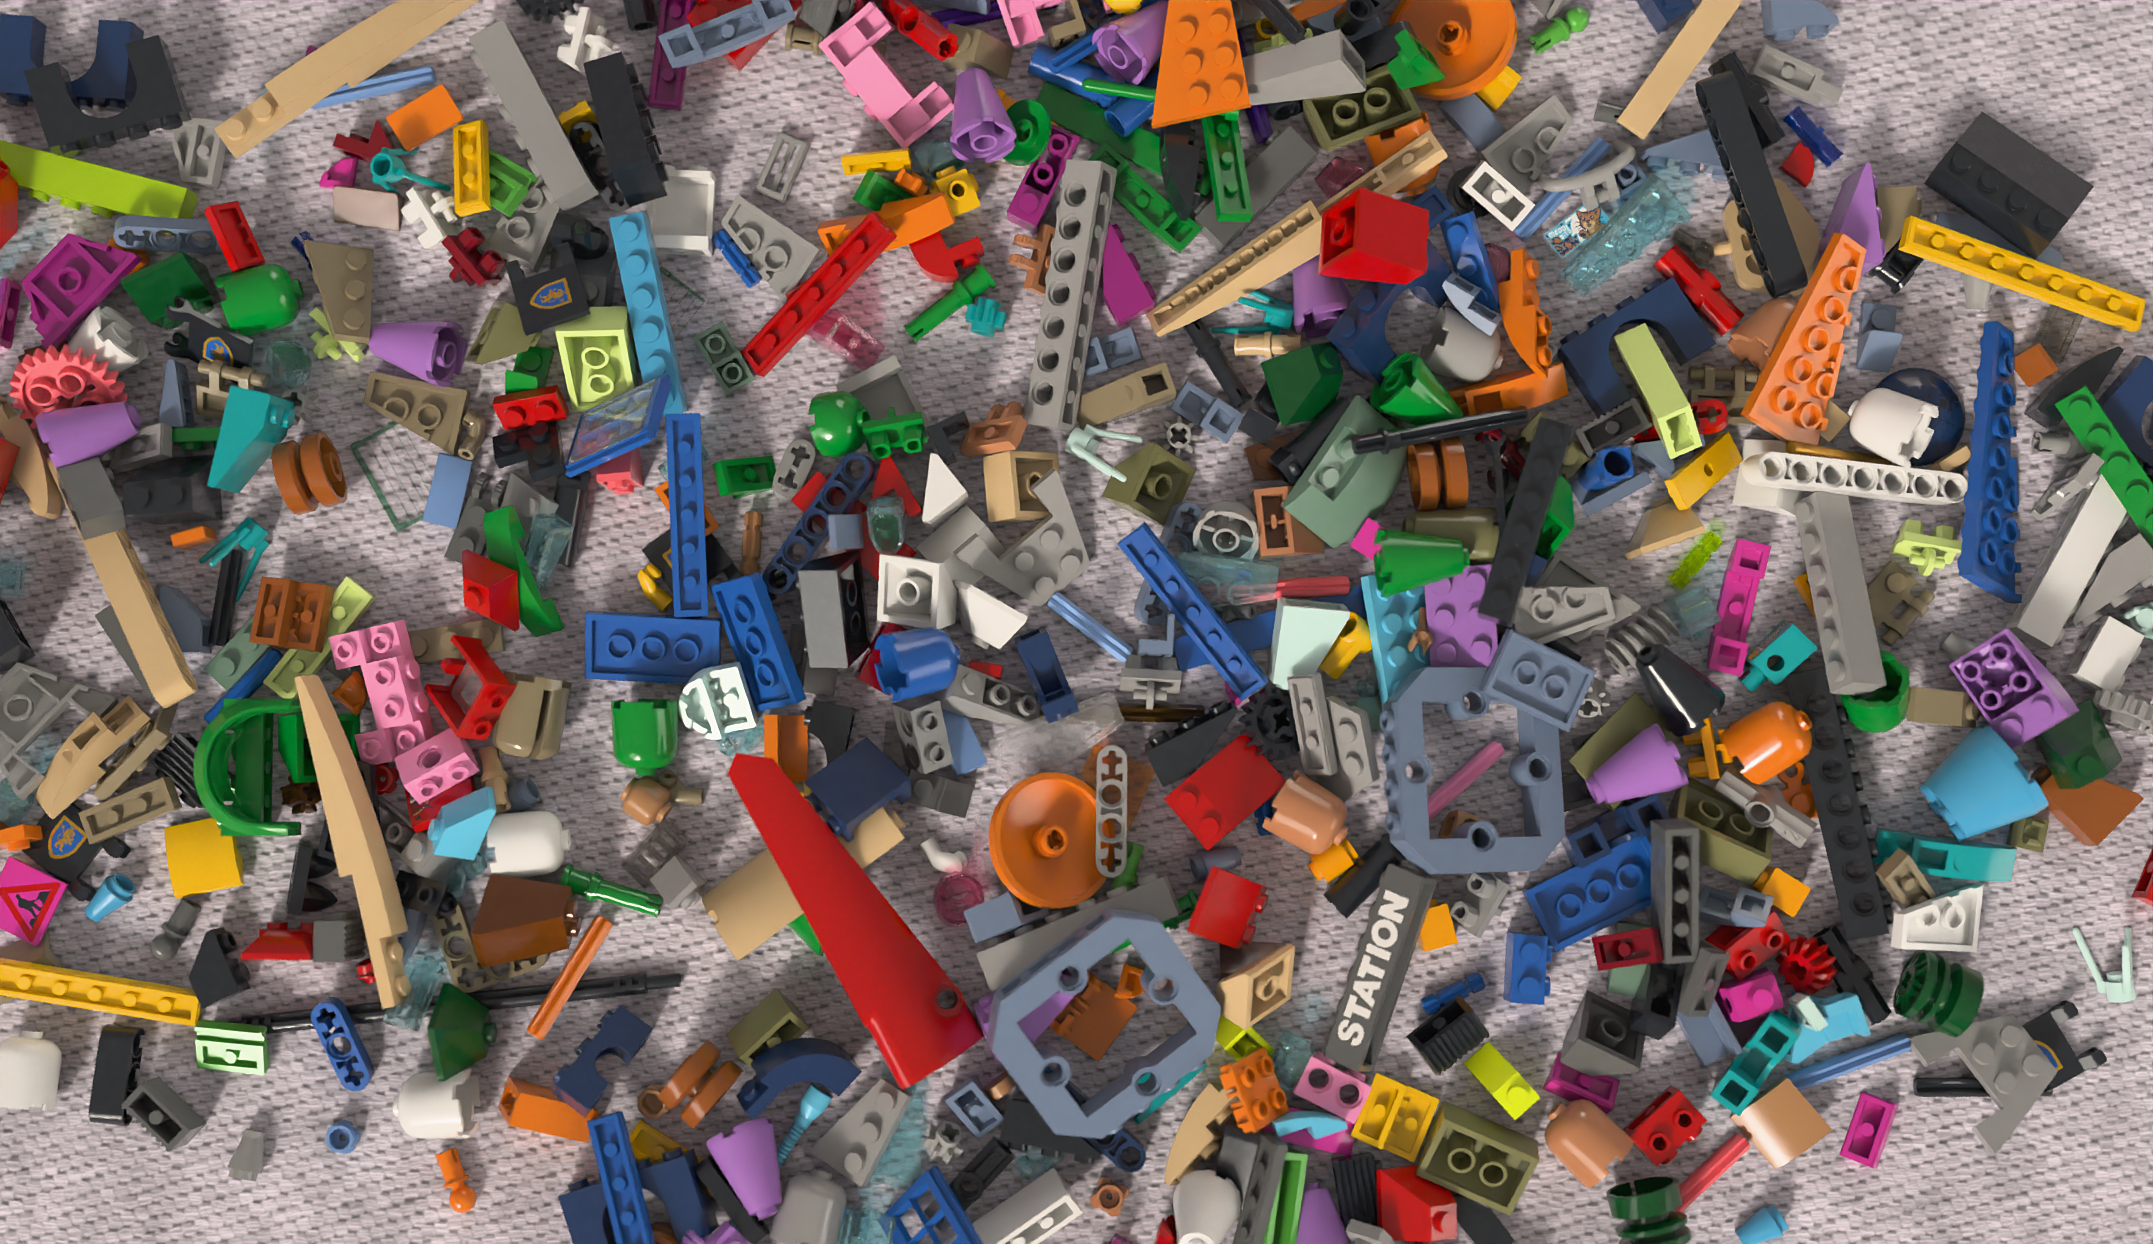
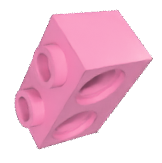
M1318 1051L1316 1056L1308 1053L1291 1087L1292 1092L1355 1124L1372 1089V1086L1365 1082L1367 1075L1350 1068L1344 1071L1336 1067V1062L1323 1056L1324 1053ZM1314 1069H1323L1326 1072V1079L1320 1085L1309 1083V1075ZM1346 1084H1352L1356 1087V1094L1349 1101L1341 1100L1339 1097L1340 1089Z

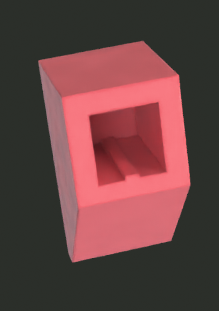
M640 447L598 465L597 482L608 488V490H614V494L617 495L635 493L634 487H643Z

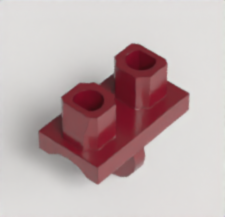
M467 227L458 235H447L441 242L453 256L448 261L453 266L449 278L454 283H459L464 279L469 286H473L475 283L479 287L487 284L496 286L502 281L498 273L506 261L494 250H487L482 256L477 248L485 241V237L476 227Z

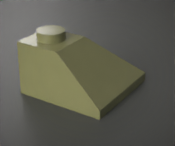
M506 301L494 302L465 361L483 365L527 351L529 346L535 347L542 331L526 336L518 308Z
M1151 442L1115 466L1114 469L1125 475L1127 480L1126 482H1121L1111 476L1102 497L1120 508L1164 527L1171 508L1176 503L1183 501L1196 469L1159 445Z

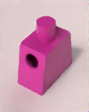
M1767 967L1753 971L1740 982L1735 978L1720 982L1714 998L1725 1019L1735 1022L1745 1021L1785 1006L1775 976ZM1726 998L1729 1000L1731 1008L1727 1006Z

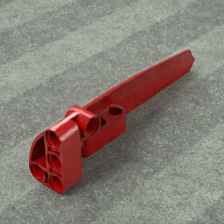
M736 753L727 774L815 933L822 950L865 1027H868L898 1086L901 1089H905L954 1060L981 1040L984 1034L964 1000L960 989L954 985L774 759ZM950 989L954 992L955 1001L950 1007L942 1008L938 1003V996L943 990Z

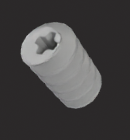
M1650 607L1647 612L1648 616L1644 614L1638 616L1637 623L1631 622L1627 624V632L1623 630L1616 633V640L1609 638L1605 641L1606 648H1604V652L1608 660L1626 678L1630 676L1627 669L1628 665L1637 670L1635 665L1638 658L1637 654L1643 647L1649 644H1659L1660 641L1671 646L1672 640L1669 635L1672 633L1677 637L1680 636L1672 620L1664 611L1657 607Z

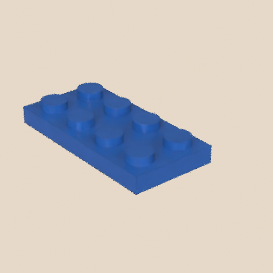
M752 573L710 586L737 662L740 661L755 711L797 704L805 700L806 696L802 688V682L796 672L790 649L784 639L779 619L775 614L761 573Z
M587 611L585 613V679L687 684L691 677L700 670L721 665L722 620L721 618L674 617V615Z
M1647 836L1628 840L1611 849V854L1583 868L1577 866L1569 867L1522 891L1543 934L1548 936V942L1552 943V952H1557L1651 905V844Z

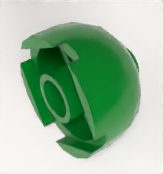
M845 391L819 393L812 398L809 415L815 414V425L810 426V431L820 453L825 457L832 456L831 459L855 453L865 443L862 422L871 421V415L861 401Z

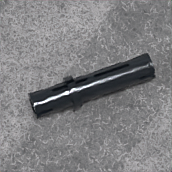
M1202 318L1183 326L1197 347L1196 353L1198 357L1204 358L1233 404V407L1237 409L1241 407V403L1245 405L1252 399L1251 394H1249L1220 348L1221 342L1218 338L1212 336Z

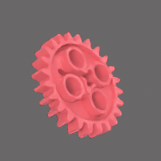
M64 344L61 352H58L53 345H49L46 353L37 348L33 356L26 354L22 363L17 364L9 383L12 385L9 396L16 398L12 405L13 408L23 409L20 419L31 418L33 420L30 425L33 429L37 427L36 415L41 414L43 411L127 402L129 395L123 392L126 384L125 382L116 381L119 375L118 371L108 372L106 370L109 364L108 361L100 364L95 362L96 353L91 354L87 358L83 356V348L81 347L77 349L76 353H71L66 344Z

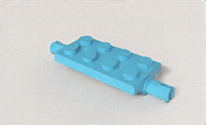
M1373 573V575L1361 577V584L1381 705H1383L1411 671L1431 667L1429 649L1423 655V648L1420 645L1416 644L1412 652L1407 647L1413 633L1417 630L1419 608L1426 607L1424 586L1390 597H1381L1382 590L1378 591L1375 573Z

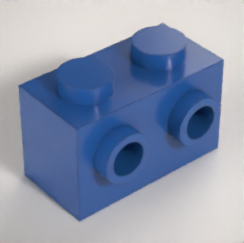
M1507 932L1504 1000L1510 1003L1544 1005L1545 997H1549L1551 988L1550 977L1546 976V963H1550L1552 960V943L1548 942V936L1536 933Z

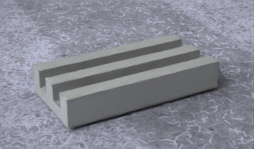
M779 131L754 192L785 205L811 146L810 143ZM784 141L789 142L770 189H767L765 184ZM796 146L800 147L783 189L781 193H777Z

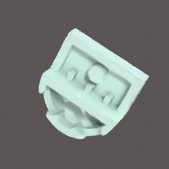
M740 661L700 670L691 677L679 698V714L684 724L689 729L693 727L703 733L704 737L708 739H722L724 733L753 728L759 722Z

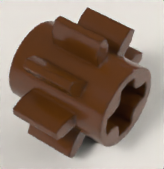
M291 775L288 776L290 784L279 789L282 791L283 801L281 804L291 807L293 815L301 814L304 811L306 813L316 812L317 807L315 804L322 801L318 782L294 783Z

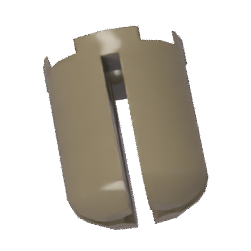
M504 671V676L510 684H515L516 688L493 728L492 740L494 746L505 754L525 758L530 757L532 759L544 760L555 756L561 746L572 683Z

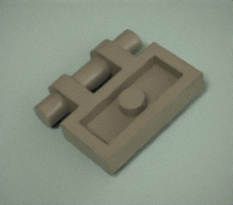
M215 359L213 362L200 360L198 372L208 374L209 381L202 379L196 385L197 414L223 420L230 386L225 385V379L238 381V387L254 390V386L263 388L267 386L268 375L257 373L256 369L246 366L242 369L228 366L227 362Z
M1702 365L1701 368L1689 367L1688 380L1701 381V389L1692 388L1688 390L1689 403L1717 399L1723 402L1728 410L1730 417L1728 425H1756L1741 415V412L1752 391H1745V383H1756L1757 370H1745L1744 366H1732L1731 369L1715 368L1714 365ZM1715 381L1730 382L1731 390L1715 389ZM1712 409L1709 416L1704 418H1708L1710 423L1716 422V416L1721 414H1717L1716 409ZM1693 412L1695 423L1699 424L1697 419L1700 418L1696 412Z
M1894 560L1889 561L1867 586L1875 631L1881 624L1888 629L1881 640L1889 647H1892L1898 639H1904L1910 632V625L1918 616L1923 617L1929 610L1928 605L1935 598L1934 594L1927 589H1924L1918 597L1912 595L1910 591L1918 581ZM1902 602L1908 608L1897 620L1891 615V612Z

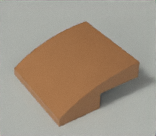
M1784 1075L1760 1096L1757 1097L1755 1095L1740 1116L1734 1113L1730 1116L1774 1169L1793 1160L1832 1131L1831 1127Z

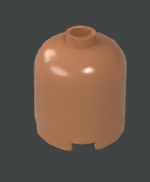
M1786 298L1770 299L1730 335L1732 338L1727 342L1731 354L1742 365L1747 360L1757 370L1758 379L1798 301L1794 302Z
M1296 770L1293 775L1294 779L1289 778L1272 804V806L1277 808L1271 819L1269 817L1265 818L1262 827L1307 853L1313 855L1322 854L1333 843L1340 846L1349 831V828L1344 826L1348 817L1347 808L1338 796Z
M1573 1100L1567 1105L1559 1102L1547 1115L1550 1122L1547 1124L1544 1134L1546 1145L1569 1172L1588 1188L1598 1184L1607 1177L1610 1171L1606 1167L1615 1157L1622 1161L1634 1143L1624 1130L1589 1100Z

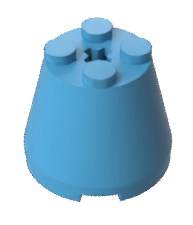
M1982 723L1972 729L1926 781L1918 787L1929 801V807L1940 820L1944 818L1949 824L1947 825L1948 829L1959 842L2035 815L2049 806L2037 782L2034 779L2028 780L2030 776L2018 761L2017 755L1990 726L1985 727Z

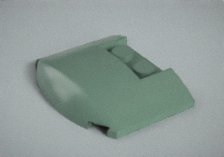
M1358 395L1355 396L1281 505L1283 509L1334 549L1356 537L1367 518L1374 521L1381 513L1399 484L1407 458V446L1390 450L1385 455L1380 451L1361 455L1354 454L1351 444L1353 437L1377 433L1378 428L1384 427L1386 430L1396 428Z

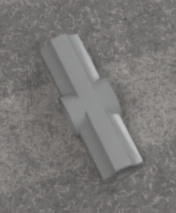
M1731 765L1712 789L1744 810L1745 817L1750 824L1759 828L1769 827L1798 848L1802 847L1817 826L1816 822L1787 804L1784 795L1778 788L1752 783Z

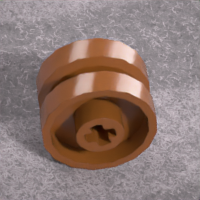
M319 432L305 436L301 441V445L296 441L290 440L276 444L272 448V467L276 483L282 498L293 514L302 515L313 512L318 508L319 503L325 507L342 504L347 500L348 490L340 457L327 434Z
M1460 437L1437 440L1435 448L1431 442L1407 446L1408 480L1415 510H1436L1440 500L1447 509L1464 508L1468 501L1469 485L1466 457Z
M709 1040L705 1041L693 1055L690 1054L670 1077V1082L657 1097L669 1109L679 1106L687 1096L692 1098L681 1112V1119L692 1129L698 1126L744 1072L732 1060L725 1061L714 1073L710 1071L720 1058L721 1050Z

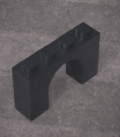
M159 35L125 44L135 73L137 89L129 107L112 117L97 118L83 113L79 106L69 72L60 63L55 62L24 71L48 147L59 156L75 157L82 154L83 149L94 146L97 148L111 147L117 143L116 140L127 137L130 139L144 138L150 134L149 131L160 128L164 130L177 129L183 125L182 122L191 120L168 45Z

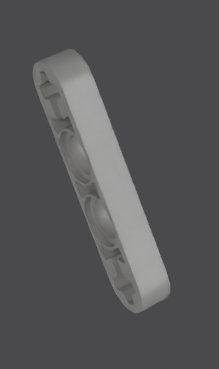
M1109 745L1101 749L1096 760L1095 863L1099 873L1110 878L1122 874L1127 863V756L1123 749L1115 745ZM1109 751H1114L1115 756L1121 758V764H1116L1115 775L1122 774V781L1115 779L1101 781V774L1109 775L1108 764L1102 763V758L1108 757ZM1107 785H1116L1121 791V799L1116 804H1108L1102 798V790ZM1106 819H1116L1120 823L1121 832L1117 837L1107 838L1102 833L1101 827ZM1101 841L1110 844L1121 841V849L1114 848V857L1121 861L1120 866L1114 867V872H1108L1107 866H1102L1101 860L1108 857V848L1101 849Z

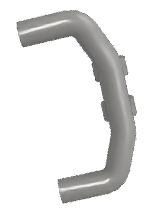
M1618 138L1613 142V148L1620 154L1609 163L1578 176L1553 179L1544 171H1541L1535 182L1548 192L1580 189L1583 205L1587 211L1598 208L1600 203L1605 201L1612 202L1620 198L1614 175L1634 159L1636 150L1627 141ZM1602 183V189L1594 191L1593 186Z

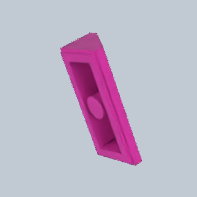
M1 278L0 348L10 349L12 348L22 286L7 278Z
M1558 1053L1543 1086V1090L1570 1102L1578 1099L1589 1100L1606 1115L1611 1112L1614 1107L1620 1080L1609 1075H1586L1561 1063V1054Z
M1862 1091L1839 1155L1877 1169L1899 1105Z

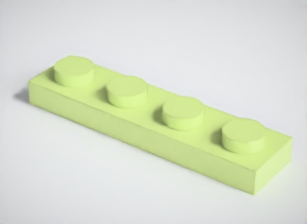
M346 576L333 595L323 652L317 653L289 649L263 683L283 699H297L299 696L294 677L316 675L332 655L328 637L350 632L375 601L376 597L355 580Z

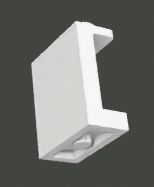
M665 165L669 176V181L664 182L667 196L648 201L647 209L656 254L713 256L712 236L714 235L716 177L712 171H708V168L703 166H689L688 170H675L674 166Z

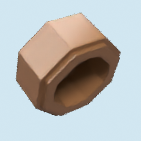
M649 1085L638 1096V1110L646 1119H660L670 1110L657 1098L665 1088L664 1085Z

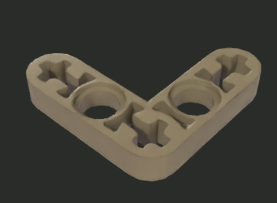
M457 900L456 914L451 916L454 926L461 923V930L445 934L444 929L451 928L449 920L447 918L441 919L440 911L437 917L431 916L452 982L455 987L464 993L474 992L539 969L548 961L549 953L538 956L536 964H534L532 959L520 962L519 965L522 967L520 971L517 969V961L510 962V969L505 975L497 974L493 966L484 967L490 981L486 982V975L473 979V986H470L469 982L463 983L461 980V976L465 975V968H468L469 972H475L483 969V967L479 966L471 937L472 930L462 903ZM456 935L464 937L467 941V950L461 955L455 954L450 947L451 940Z

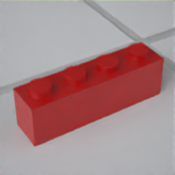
M817 471L791 501L805 513L832 474L828 473L824 477ZM841 487L836 488L831 494L832 502L836 506L843 504L846 496L840 491ZM858 499L848 514L862 515L864 548L844 550L846 552L860 550L862 567L879 581L880 554L886 553L913 558L917 553L905 541L901 540L897 544L888 536L892 530L879 518L873 522L864 513L868 508ZM817 515L813 521L824 531L826 520L822 515Z

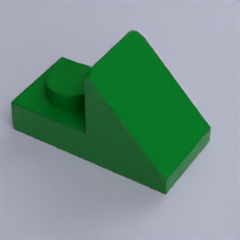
M1404 29L1394 36L1400 49L1397 51L1398 56L1387 64V68L1400 89L1438 82L1446 77L1432 52L1408 30Z
M867 170L853 200L865 206V209L876 212L881 210L884 203L914 198V196L877 173Z
M529 346L527 351L518 353L513 371L506 370L505 395L545 387L554 351L538 346Z
M773 456L720 460L712 464L720 496L733 495V499H738L772 490V483L776 473Z

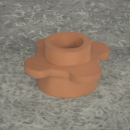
M1103 1176L1098 1180L1099 1187L1096 1193L1090 1197V1204L1093 1208H1100L1108 1212L1110 1216L1115 1217L1120 1214V1207L1123 1199L1129 1196V1189L1126 1185L1115 1184L1111 1181L1110 1177ZM1111 1193L1113 1197L1112 1199H1107L1106 1195Z

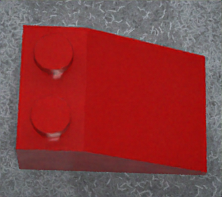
M1239 735L1164 798L1166 803L1207 851L1278 792L1286 783V780L1264 754L1256 755L1257 746H1246L1247 741L1250 739L1247 735Z
M1212 866L1186 931L1242 950L1244 944L1249 946L1254 937L1256 927L1253 926V922L1257 913L1262 914L1269 898V895L1265 894L1267 887L1232 872Z

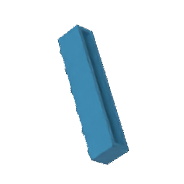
M644 212L611 217L609 222L643 384L667 374L671 377L669 383L672 385L663 416L665 414L687 412L686 394L649 215Z

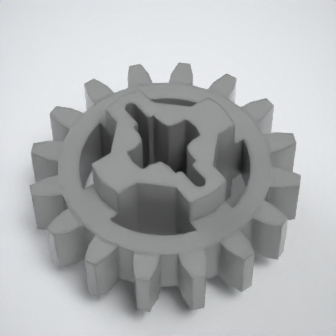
M2106 689L2094 692L2092 700L2106 725L2115 727L2130 735L2136 736L2137 733L2143 734L2144 731L2153 735L2152 699L2145 698L2127 689H2121L2120 692L2114 691V693Z

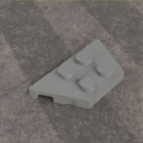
M1556 551L1548 561L1544 572L1535 586L1603 584L1608 587L1616 617L1615 619L1567 635L1564 638L1576 645L1638 612L1641 607L1639 604L1567 556Z
M1333 695L1330 697L1325 696L1338 773L1316 776L1319 785L1338 796L1343 802H1346L1380 778L1367 711L1356 706H1349L1344 700Z

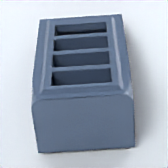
M168 359L166 361L158 423L168 424L172 426V429L195 428L186 365L176 360Z

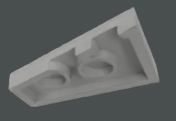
M1553 94L1478 152L1477 156L1480 160L1489 164L1524 195L1531 183L1537 179L1541 173L1540 169L1549 155L1555 151L1574 120L1556 94Z
M887 1078L880 1079L808 1152L859 1186H867L914 1095L901 1089Z

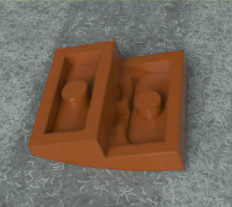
M262 576L249 642L322 653L335 587Z

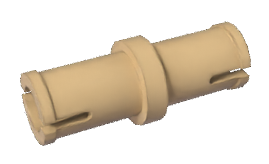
M1265 332L1264 335H1235L1234 340L1235 356L1264 355L1265 358H1273V355H1283L1303 348L1302 333L1273 335L1272 332Z
M495 746L482 748L479 751L483 775L480 778L482 787H493L496 804L495 814L507 812L511 808L506 788L509 780L507 772L503 771L501 751Z

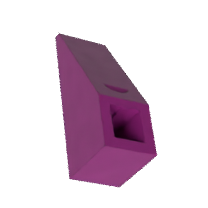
M1051 124V135L1048 145L1041 156L1030 164L1007 210L1008 221L1038 234L1039 226L1043 224L1062 184V174L1066 168L1067 159L1072 160L1081 140L1080 137Z
M1109 221L1103 254V300L1117 326L1120 328L1154 309L1153 300L1157 297L1149 281L1143 282L1137 272L1141 270V267L1133 252L1127 254L1122 242L1125 241L1121 229L1117 223L1111 225Z

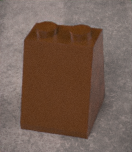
M490 874L471 931L479 966L490 967L569 949L572 937H578L581 928V917H577L578 901L574 900L572 887Z

